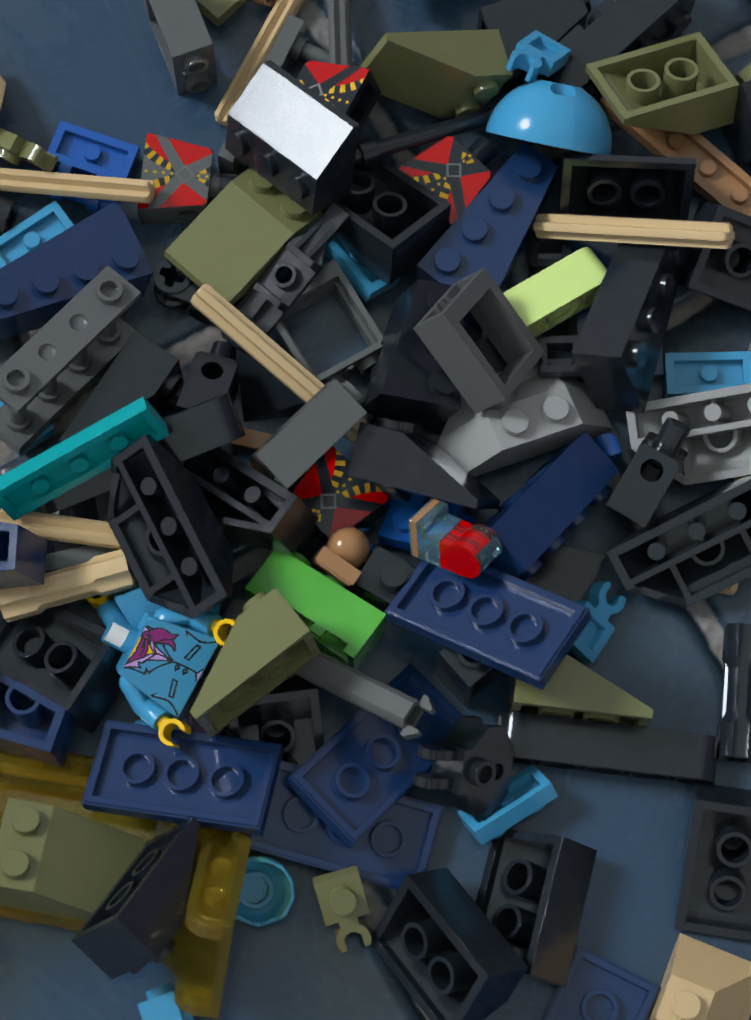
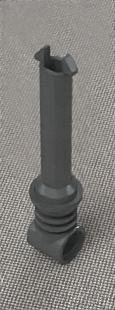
M232 598L221 615L222 619H237L244 612L243 607L246 603ZM232 625L227 630V636L233 627ZM322 652L289 677L298 676L403 729L400 735L406 740L421 737L422 733L415 726L423 715V711L432 715L436 713L433 703L428 696L423 695L419 701Z

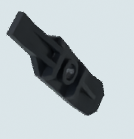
M333 202L307 233L287 242L235 308L268 336L322 270L327 246L351 216ZM285 268L291 269L292 277L290 281L280 283L278 280L279 273ZM221 330L223 339L238 351H245Z

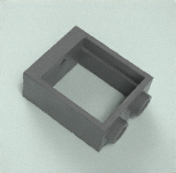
M143 0L146 15L178 95L186 92L198 93L207 89L212 83L217 82L213 43L196 1Z
M335 259L324 264L322 270L272 330L281 348L324 385L334 379L340 384L344 383L347 379L358 373H361L363 376L370 374L373 366L378 362L383 347L381 344L383 335ZM335 293L368 347L316 376L283 321Z
M485 267L453 283L413 328L474 413H478L491 406L495 410H499L509 404L517 395L514 391L516 387L535 374L534 365L545 353ZM469 311L508 364L499 376L460 324V321Z
M336 379L328 382L250 457L274 482L288 489L367 413L361 406L365 401L364 397L347 380L341 384Z

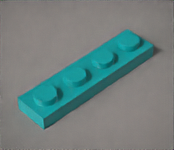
M144 396L1 475L0 507L14 521L109 469L111 467V458L144 435H151L156 441L169 435L166 422Z

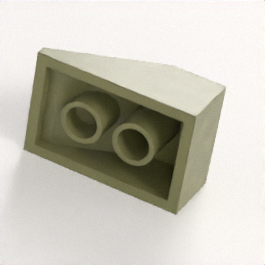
M499 29L385 33L360 65V67L370 69L381 91V95L438 118L459 117L480 111L492 97L499 93V89L513 75L512 71L506 70L508 58Z
M700 32L586 64V73L623 126L698 134L731 124L734 121L740 84Z
M249 168L233 179L165 250L164 257L199 287L209 284L233 305L249 292L287 242L307 233L322 217V212L319 211L312 215L269 181L262 178L253 169Z
M276 587L269 593L263 591L256 594L244 605V612L237 617L190 711L211 738L321 653L311 631Z
M568 654L543 690L511 676L508 712L531 713L646 727L653 719L652 708Z
M8 797L0 827V907L86 922L145 846L146 839L55 805Z

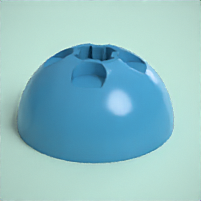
M536 80L518 86L498 103L486 127V132L579 152L611 155L612 135L607 116L600 104L580 87L545 80Z

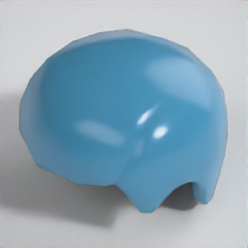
M262 855L251 856L235 864L227 874L223 886L225 904L234 917L256 927H262L283 920L288 915L295 900L294 880L286 867L274 858Z

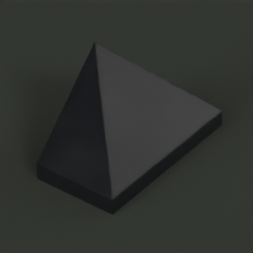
M236 350L237 362H239V381L244 422L292 417L306 404L246 351Z

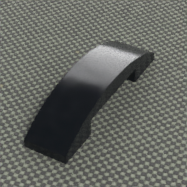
M530 232L527 237L528 278L572 254L571 240L540 239L536 237L535 232ZM576 314L535 337L545 351L537 362L540 378L581 376L572 355L573 348L579 337Z

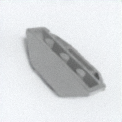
M536 363L534 365L535 374L524 383L518 385L514 390L517 394L516 397L499 410H495L491 406L478 413H474L461 395V409L448 418L437 444L472 476L476 477L560 449L584 431L592 438L610 432L612 426L604 409L595 407L584 383L574 377L540 378Z
M751 383L647 401L644 413L626 411L631 449L635 452L650 431L656 434L659 433L667 417L674 418L691 429L681 447L688 452V455L674 478L684 486L751 475ZM650 459L654 465L663 468L659 461Z

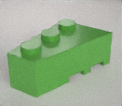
M273 550L245 587L246 598L250 600L256 594L263 591L269 593L276 587L311 631L320 652L358 669L385 633V613L348 591L335 578L327 574L324 576L310 567L311 563L297 551L289 554Z

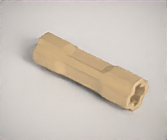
M122 549L94 556L88 562L45 573L44 585L0 589V610L4 620L9 623L41 614L46 609L96 595L108 596L137 588V579Z

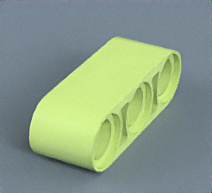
M583 247L503 294L533 336L537 337L591 306L607 268L590 247Z

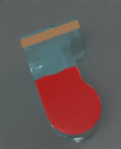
M432 498L408 520L411 555L463 577L476 578L501 554V542L490 528L481 524L471 525L467 521L448 514V504L438 499Z

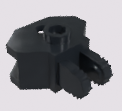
M461 715L444 738H436V744L419 745L417 755L424 760L433 761L431 772L414 773L413 784L424 789H440L448 805L475 817L491 816L508 793L515 750L505 727L501 725H484L482 719L478 716ZM495 764L499 765V772L497 775Z

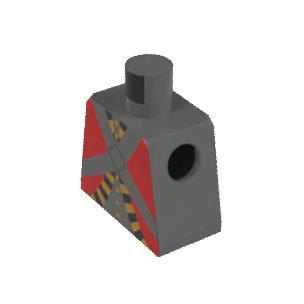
M147 133L141 179L154 182L155 195L152 203L137 204L141 225L193 222L212 202V198H215L238 175L215 173L214 151L210 148Z

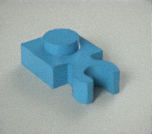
M535 30L517 43L515 50L511 53L506 70L511 72L516 68L522 69L527 72L525 81L529 83L534 82L538 75L549 77L566 65L572 50Z
M597 581L592 585L588 595L589 602L587 600L576 601V603L589 608L592 617L570 649L582 663L595 662L616 629L608 621L611 614L619 613L626 603V598L621 595H612L607 603L606 593L612 585L609 581Z

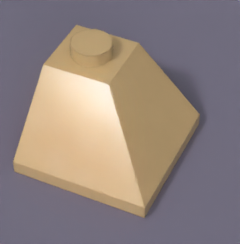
M680 933L648 1020H749L751 1015V962Z

